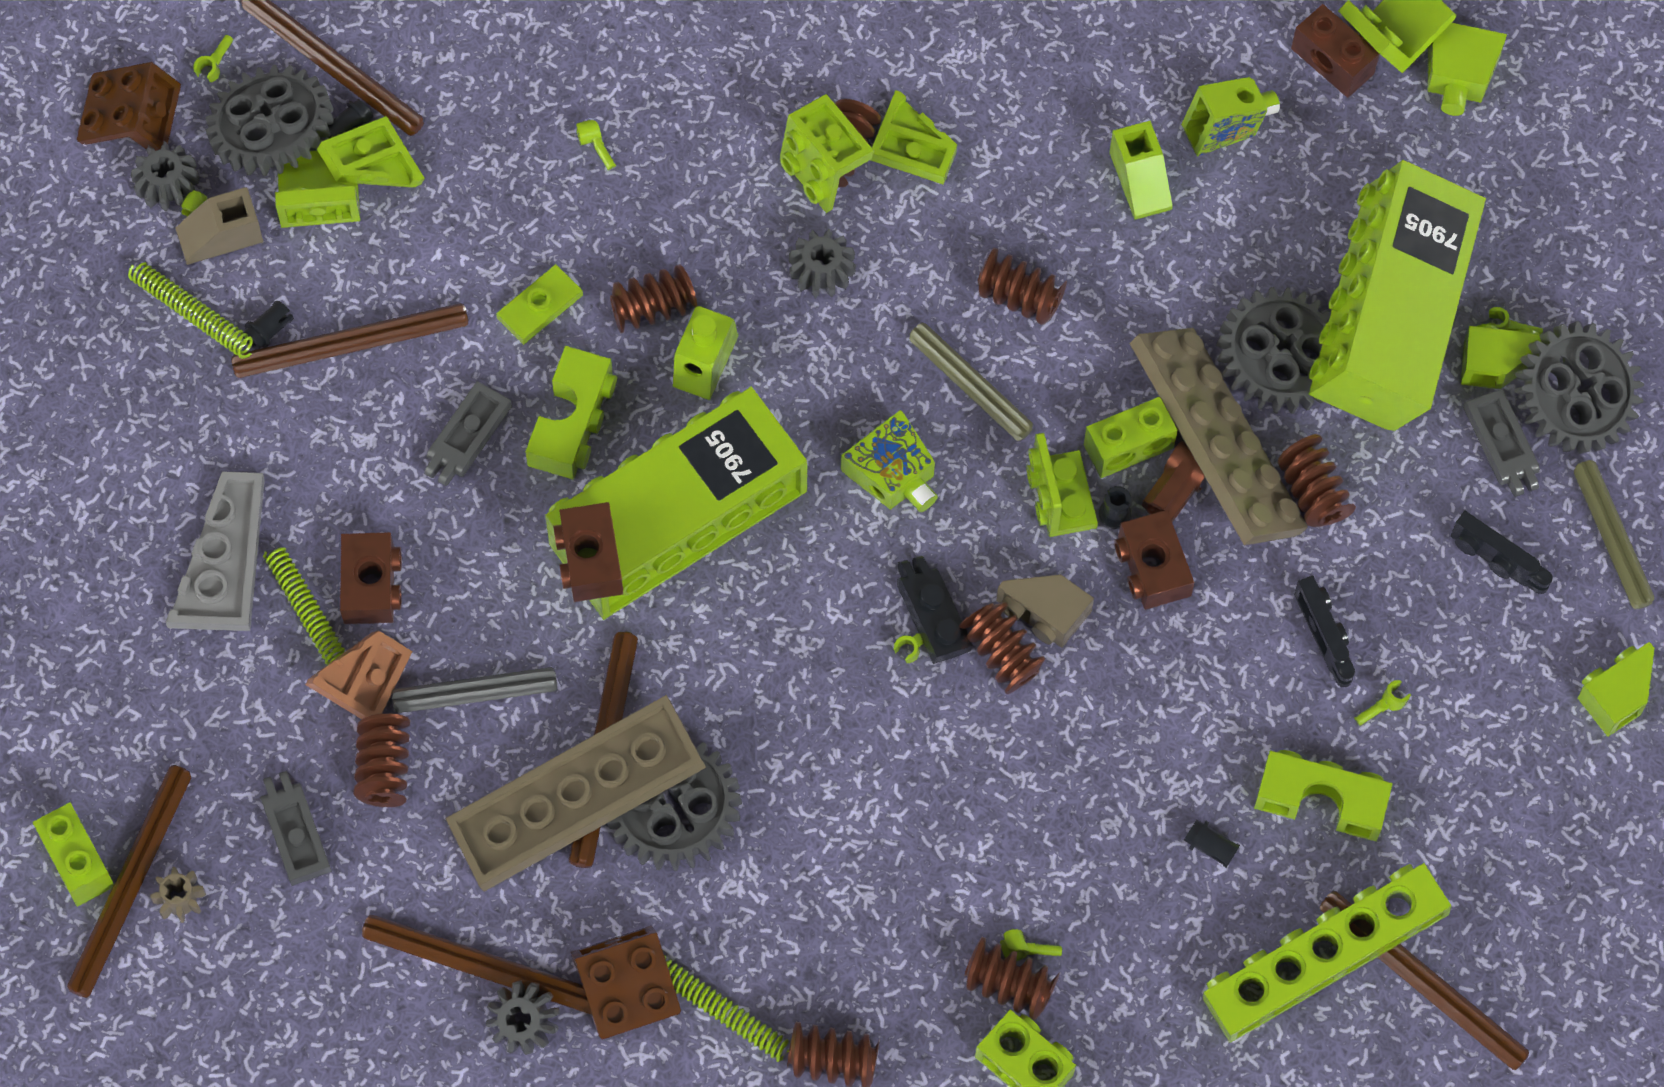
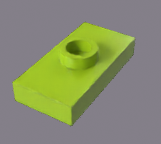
M555 264L499 310L496 316L524 345L583 296V290Z

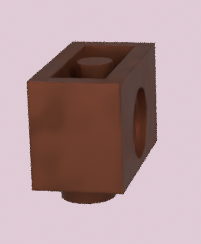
M1324 4L1319 6L1296 27L1291 47L1296 54L1347 98L1374 75L1380 55L1368 42Z
M609 502L559 510L561 525H555L553 528L557 551L565 549L567 563L559 564L563 589L572 588L574 602L623 595L622 577ZM583 548H593L598 551L590 558H582L577 555Z
M1168 510L1121 523L1118 539L1114 540V546L1119 561L1121 563L1127 562L1132 575L1128 576L1127 579L1132 597L1134 599L1141 598L1145 610L1191 597L1195 582ZM1152 556L1159 559L1162 564L1157 567H1151L1146 565L1142 559Z
M391 532L341 534L340 612L344 624L394 623V610H401V586L394 585V572L401 571L402 569L401 547H394ZM369 574L382 576L374 584L362 582L363 578Z

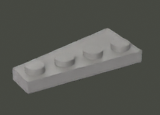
M221 473L205 515L206 522L200 538L196 539L193 547L192 559L188 570L181 579L177 590V599L166 619L167 628L250 631L265 482L263 473Z

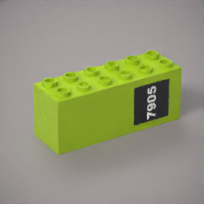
M1401 160L1389 170H1384L1380 177L1372 183L1364 185L1357 199V204L1360 206L1358 217L1353 221L1348 232V239L1351 240L1350 246L1338 268V273L1341 274L1339 286L1334 290L1329 301V309H1332L1329 322L1323 327L1319 337V343L1322 344L1320 355L1313 363L1309 373V378L1312 380L1309 391L1310 396L1391 431H1396L1431 409L1485 205V197L1405 160Z
M752 386L743 392L735 391L725 397L720 406L708 414L701 412L689 420L686 427L674 435L668 433L655 441L652 448L642 455H632L620 463L616 471L605 478L598 476L585 485L583 491L571 499L568 497L562 498L550 507L549 512L545 514L549 545L561 562L567 563L565 549L557 551L553 526L561 525L559 510L609 502L622 577L623 595L589 600L601 618L605 620L806 493L807 459ZM583 548L577 555L582 558H590L598 551L593 548Z

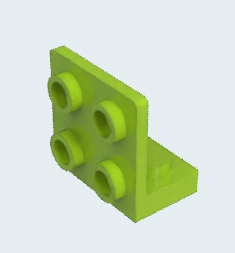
M1348 0L1338 10L1374 49L1401 73L1456 18V14L1442 0H1383L1373 11L1367 5L1360 10Z
M825 94L788 115L780 153V162L788 175H795L803 184L805 195L813 204L818 203L828 213L833 209L840 177L871 160L874 150L830 97Z
M310 151L312 156L310 160L302 156L298 157L297 168L291 166L290 163L284 164L283 173H278L279 192H275V203L281 228L361 221L358 184L336 182L318 151Z
M1044 432L1035 434L1034 448L1028 449L1030 465H1026V472L1030 489L1037 488L1039 501L1035 502V510L1039 526H1047L1049 537L1097 529L1098 522L1080 450L1050 456Z

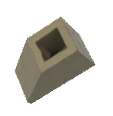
M247 187L208 198L175 227L187 265L264 242Z
M1059 574L1002 581L998 586L996 601L999 603L1007 602L1008 606L1003 613L1008 617L1016 615L1018 618L1016 621L1021 618L1033 627L1032 632L1039 640L1049 645L1054 642L1063 648L1092 612L1094 598Z

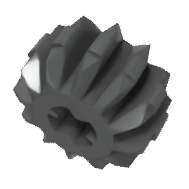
M165 141L161 146V150L155 151L154 148L148 145L146 150L148 157L136 156L135 164L137 168L131 170V179L135 183V194L139 198H144L146 205L150 209L160 201L161 208L167 212L170 206L169 201L174 200L176 205L181 207L184 201L182 195L187 196L188 193L195 191L194 185L199 184L200 181L194 157L186 155L185 149L181 145L172 151L169 144Z
M812 229L809 233V241L798 237L795 246L796 250H791L789 253V263L792 265L789 268V274L792 279L798 280L800 291H804L812 286V295L816 299L823 288H826L827 294L831 297L835 295V285L846 290L849 285L848 277L855 275L856 265L852 262L855 259L853 247H846L844 235L833 240L830 229L824 233V237H818L817 233Z
M521 980L512 983V992L505 987L497 990V995L501 1002L491 1001L488 1003L487 1008L491 1012L498 1014V1016L486 1020V1026L491 1028L499 1027L500 1031L492 1039L495 1043H498L507 1037L506 1051L509 1053L515 1052L520 1044L525 1055L531 1054L534 1050V1043L541 1048L549 1044L545 1033L554 1034L558 1031V1026L548 1021V1018L559 1015L560 1010L555 1007L547 1009L545 1004L553 998L551 992L537 997L539 983L533 982L525 990ZM520 1011L524 1014L530 1013L531 1021L525 1024L522 1021L516 1022L515 1014Z

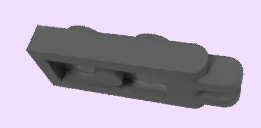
M476 381L428 450L426 457L431 461L427 465L424 474L434 478L440 468L444 467L438 478V482L444 486L450 483L455 474L463 477L511 409V400Z
M1500 389L1466 401L1463 407L1498 483L1500 485L1508 483L1515 497L1524 494V488L1520 479H1523L1530 492L1539 489L1538 480L1535 476L1536 473L1540 472L1539 464L1504 390Z
M287 771L279 773L284 788L276 791L271 776L264 778L263 782L268 794L261 796L260 799L291 886L332 871L301 784L292 785Z

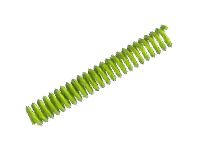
M146 262L136 267L132 277L131 273L134 266L131 264L128 271L129 280L138 284L139 287L152 294L153 297H156V299L176 313H179L180 316L193 323L194 326H197L198 329H201L208 336L220 342L221 345L234 352L239 358L245 359L252 355L250 352L247 355H242L252 346L253 339L251 336L248 337L247 333H243L238 327H234V324H230L224 317H220V314H216L214 310L211 311L210 307L202 304L196 297L193 298V295L188 294L183 288H179V285H175L173 281L170 282L169 278L161 275L156 269H152V266H148ZM142 266H145V267L140 271V273L138 274V277L136 278V274H137L138 270H139ZM250 340L248 346L243 351H241V349L246 345L247 341Z
M277 548L268 557L267 552H264L263 558L266 559L269 568L273 570V575H276V580L279 581V585L282 586V590L288 596V601L291 602V606L294 607V611L300 617L303 627L306 628V632L310 633L309 637L312 638V642L316 644L315 647L319 649L318 652L322 654V659L328 665L345 651V648L341 647L342 643L338 642L339 637H334L336 632L332 631L329 621H325L326 616H323V611L319 610L320 606L316 605L317 600H313L314 595L310 594L311 590L307 589V584H304L305 579H301L302 574L298 573L299 569L295 568L292 558H288L289 553H286V548Z
M672 959L666 962L668 968L672 964ZM674 963L669 969L670 976L676 970L677 963ZM683 967L677 969L672 978L676 994L681 993V996L687 997V1001H692L693 1005L698 1004V1009L703 1008L704 1013L709 1012V1016H714L715 1020H720L721 1024L725 1023L726 1028L731 1027V1030L737 1031V1035H742L743 1039L748 1038L749 1043L753 1042L754 1047L759 1046L760 1050H765V1054H770L771 1058L776 1057L777 1062L783 1060L784 1056H780L783 1049L789 1043V1039H785L778 1052L775 1053L777 1046L783 1039V1035H780L773 1047L769 1049L772 1041L778 1035L777 1031L772 1033L767 1044L764 1045L766 1038L772 1032V1027L768 1028L761 1041L758 1042L761 1033L766 1028V1023L762 1024L756 1036L752 1038L755 1030L761 1024V1020H757L750 1033L747 1034L750 1025L755 1021V1016H752L741 1031L744 1022L750 1016L749 1012L744 1014L739 1025L736 1026L738 1019L744 1013V1008L740 1009L733 1022L730 1023L733 1014L739 1008L738 1004L734 1005L728 1017L724 1019L727 1011L732 1007L733 1001H729L722 1014L719 1015L721 1008L727 1002V997H724L716 1011L713 1012L722 994H717L711 1006L707 1008L710 1000L716 994V989L711 991L705 1003L702 1004L705 996L711 990V987L707 986L699 1000L696 1001L700 991L705 987V982H702L694 995L690 997L700 980L699 978L695 979L688 992L685 993L688 985L694 979V974L688 977L683 988L680 989L683 980L687 978L689 973L684 971L678 983L674 985L677 977L682 973Z

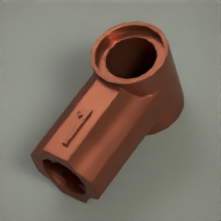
M1181 441L1174 449L1164 466V473L1142 503V507L1150 515L1168 510L1172 522L1184 508L1193 493H1199L1202 490L1200 485L1205 479L1202 470L1185 441Z

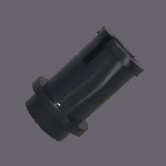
M357 99L354 103L352 101L347 103L348 108L334 118V124L328 125L331 134L328 137L329 139L369 123V120L374 116L363 101Z
M275 301L254 322L248 321L245 324L243 333H247L248 337H252L253 343L251 347L256 350L261 347L270 346V339L294 320L291 313L285 315L290 310L282 302Z
M1114 486L1108 489V495L1105 494V501L1099 509V518L1106 527L1120 529L1121 523L1130 521L1131 508L1129 506L1131 495L1124 487Z
M1196 819L1184 839L1185 842L1190 844L1189 849L1193 850L1195 847L1227 868L1239 849L1240 844L1234 843L1208 826L1210 822L1207 820L1205 823H1202Z

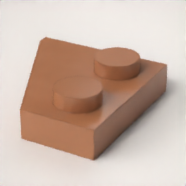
M375 631L311 676L305 685L360 719L382 714L413 651L381 631Z

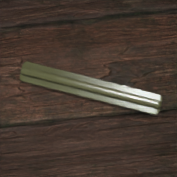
M919 323L910 332V342L1015 440L1021 441L1030 434L1033 423L926 323Z
M1587 460L1577 464L1574 469L1575 477L1634 609H1642L1651 605L1654 601V594L1596 462Z

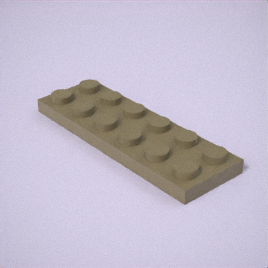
M1186 328L1138 334L1129 344L1244 546L1291 538L1302 534L1308 526L1301 516L1298 506L1282 483L1278 471L1270 462L1261 446L1259 438L1251 429L1242 413L1240 405L1232 396L1223 380L1221 372L1216 368L1195 329Z
M665 695L445 819L479 887L485 892L707 767L670 699Z

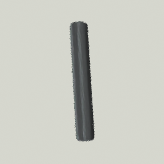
M547 667L397 688L392 692L395 712L404 713L553 692L557 690V680L554 668Z

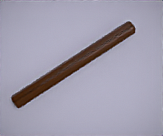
M241 0L244 10L384 117L387 116L389 121L406 134L414 136L421 130L424 122L420 114L272 1Z
M458 303L248 351L242 355H247L249 352L252 355L245 359H241L238 355L234 354L231 357L235 376L242 378L465 327L468 325L469 320L464 304Z
M617 632L614 635L594 735L623 719L638 644V638L630 632ZM601 827L572 842L569 862L579 868H591L593 866Z
M177 765L169 767L67 984L69 991L79 997L88 998L91 995L191 780V774L185 768Z
M1332 891L1322 901L1320 910L1325 913L1334 907H1338L1342 911L1353 904L1337 891ZM1363 919L1355 920L1349 925L1351 932L1358 937H1367L1373 932L1372 925ZM1401 944L1377 957L1512 1070H1517L1528 1058V1049Z
M369 915L365 920L362 928V937L364 939L512 988L513 982L519 980L524 984L525 990H527L531 983L536 982L539 983L537 997L551 992L553 995L552 1002L592 1015L582 984L375 915Z

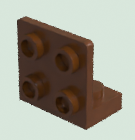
M153 62L94 73L91 76L77 141L88 145L129 137L146 150L148 145L154 148L155 151L161 150L164 141L167 144L169 141L181 83Z
M652 926L570 952L575 968L580 975L598 1036L601 1039H606L680 1014L681 1008L658 934Z

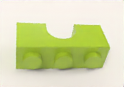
M569 346L564 347L552 379L554 396L571 401L576 406V409L569 417L562 420H551L538 416L525 451L528 467L574 480L578 468H586L591 453V446L587 445L591 432L598 434L604 418V411L600 410L604 397L611 399L617 383V376L613 375L610 358Z
M1269 751L1254 809L1295 820L1300 802L1305 797L1312 794L1326 795L1338 807L1339 819L1336 831L1377 842L1382 830L1393 783L1384 781L1383 777L1375 773L1361 772L1356 774L1345 771L1342 766L1334 762L1320 761L1315 763L1304 760L1301 755L1293 751Z

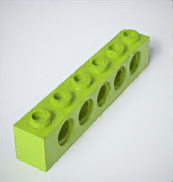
M1425 863L1416 868L1408 864L1390 875L1389 878L1392 882L1378 890L1375 885L1364 889L1353 897L1355 903L1342 911L1338 907L1328 910L1316 919L1318 925L1304 933L1302 928L1296 929L1279 941L1282 946L1267 954L1265 950H1261L1243 962L1245 968L1233 975L1225 971L1207 982L1208 989L1203 992V1001L1229 1043L1258 1028L1449 916L1452 906ZM1401 898L1408 903L1410 910L1405 915L1396 916L1388 911L1386 903L1390 899ZM1363 919L1372 925L1373 932L1367 937H1358L1351 932L1349 925L1355 920ZM1319 941H1329L1335 946L1337 953L1329 959H1322L1314 953L1312 947ZM1284 962H1291L1299 968L1300 974L1294 980H1283L1276 973L1277 966ZM1245 984H1256L1262 989L1263 996L1256 1002L1245 1001L1239 994L1240 988Z

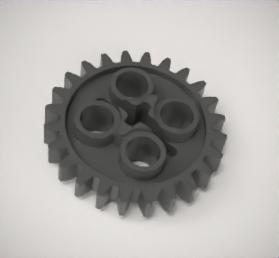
M273 65L267 74H264L261 67H258L256 76L252 78L244 72L242 73V83L237 84L229 81L228 84L231 91L229 93L218 91L217 95L220 103H211L209 105L212 115L205 118L209 127L205 130L214 154L219 155L223 164L230 162L235 172L244 166L247 175H251L256 168H260L262 175L267 176L270 167H276L278 173L281 174L286 163H290L291 166L297 168V158L302 156L310 160L312 156L309 149L311 147L318 148L321 143L320 137H330L328 125L334 124L331 114L334 108L325 86H320L316 76L309 78L305 69H302L295 75L291 65L283 73H279L277 65Z
M1270 287L1265 298L1258 290L1254 291L1250 298L1251 302L1244 297L1241 298L1237 305L1238 309L1231 308L1226 317L1228 321L1224 320L1219 331L1223 335H1220L1216 343L1217 347L1224 349L1220 352L1217 361L1229 363L1222 373L1223 377L1235 376L1236 378L1231 389L1236 390L1244 387L1246 389L1244 401L1251 399L1253 396L1258 397V409H1262L1267 401L1272 402V408L1276 414L1283 404H1286L1289 412L1294 414L1299 406V402L1306 410H1310L1314 399L1322 403L1323 401L1309 395L1312 384L1309 373L1316 359L1308 358L1302 349L1312 350L1319 357L1322 344L1319 343V337L1323 327L1330 318L1331 310L1321 314L1317 311L1321 302L1319 299L1309 305L1305 303L1306 292L1303 291L1298 299H1294L1289 287L1285 289L1282 297H1278L1274 287ZM1276 320L1286 321L1291 329L1282 328ZM1247 341L1257 343L1262 351L1253 350L1248 346ZM1273 371L1283 373L1288 381L1277 379ZM1299 373L1306 374V376L1303 377Z
M1580 321L1569 324L1568 328L1565 324L1554 327L1553 332L1548 330L1541 333V342L1537 340L1528 345L1533 355L1527 354L1520 358V361L1528 368L1515 373L1516 377L1525 381L1524 386L1514 389L1515 393L1526 396V401L1519 404L1518 409L1530 410L1531 414L1527 417L1525 423L1537 422L1539 424L1535 434L1536 437L1546 435L1547 433L1550 434L1548 446H1556L1562 442L1563 452L1573 451L1577 447L1579 454L1590 452L1591 447L1595 451L1605 449L1606 442L1614 444L1619 441L1617 432L1621 434L1630 432L1631 429L1626 421L1638 419L1639 415L1631 407L1643 403L1642 398L1634 395V390L1643 387L1644 383L1633 380L1632 375L1639 372L1641 367H1629L1628 361L1634 353L1630 351L1622 354L1619 351L1624 341L1622 338L1609 342L1610 329L1600 331L1596 335L1595 323L1588 324L1583 329ZM1580 352H1583L1589 360L1588 369L1584 368L1579 360ZM1549 373L1554 374L1557 378V390L1553 389L1549 384ZM1581 384L1582 389L1578 392L1577 387ZM1602 385L1610 393L1609 403L1601 395ZM1571 406L1579 413L1578 424L1571 419Z
M702 742L696 749L707 768L667 789L674 801L680 803L683 815L694 827L693 832L686 831L672 805L666 803L663 792L653 797L648 803L640 804L608 822L609 829H617L613 834L615 842L617 844L626 842L623 848L627 856L638 851V860L641 865H644L653 857L656 870H660L665 860H668L673 870L678 871L680 860L686 859L688 865L694 868L695 856L698 854L707 861L711 860L708 850L710 846L720 850L724 849L720 838L721 834L734 836L733 827L728 822L740 821L739 811L733 808L742 804L740 794L735 793L740 788L737 778H729L733 773L729 763L720 765L722 762L720 752L716 751L708 756L706 743ZM708 803L712 805L711 809L705 814L696 815L692 813L693 808L698 804ZM672 825L676 827L675 831L667 837L656 835L662 826Z

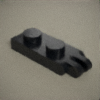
M1466 510L1461 514L1454 525L1450 537L1455 539L1456 546L1462 552L1470 556L1477 554L1489 562L1490 569L1503 579L1511 577L1519 584L1527 586L1538 594H1544L1548 591L1553 576L1551 572L1540 565L1538 559Z
M917 556L912 559L913 568L908 560L898 562V571L901 576L897 579L898 590L918 633L921 635L932 663H939L970 652L974 645L967 638L966 628L962 629L959 627L962 620L936 567L929 569L923 556Z
M1313 575L1298 580L1294 596L1326 665L1337 685L1348 687L1352 683L1355 668L1349 658V650L1347 648L1349 640L1346 630L1341 622L1335 623L1330 612L1332 609L1331 599L1325 587H1319Z

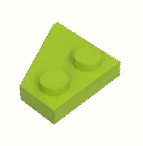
M895 90L872 146L874 152L870 161L944 185L957 153V144L945 132L937 130L934 122L923 112L919 114L906 102V96L902 92Z
M387 116L322 141L317 148L336 182L417 187L425 179Z

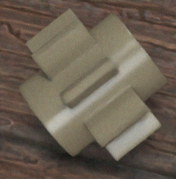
M172 867L171 874L164 879L159 876L155 878L159 885V892H154L150 897L153 904H163L159 911L163 919L168 918L172 913L178 916L181 923H184L185 914L191 911L200 914L201 910L196 901L197 898L204 897L206 892L203 886H193L197 881L194 871H190L185 876L179 874L176 867ZM184 890L186 893L183 898L175 896L172 899L170 893L173 891L181 893Z

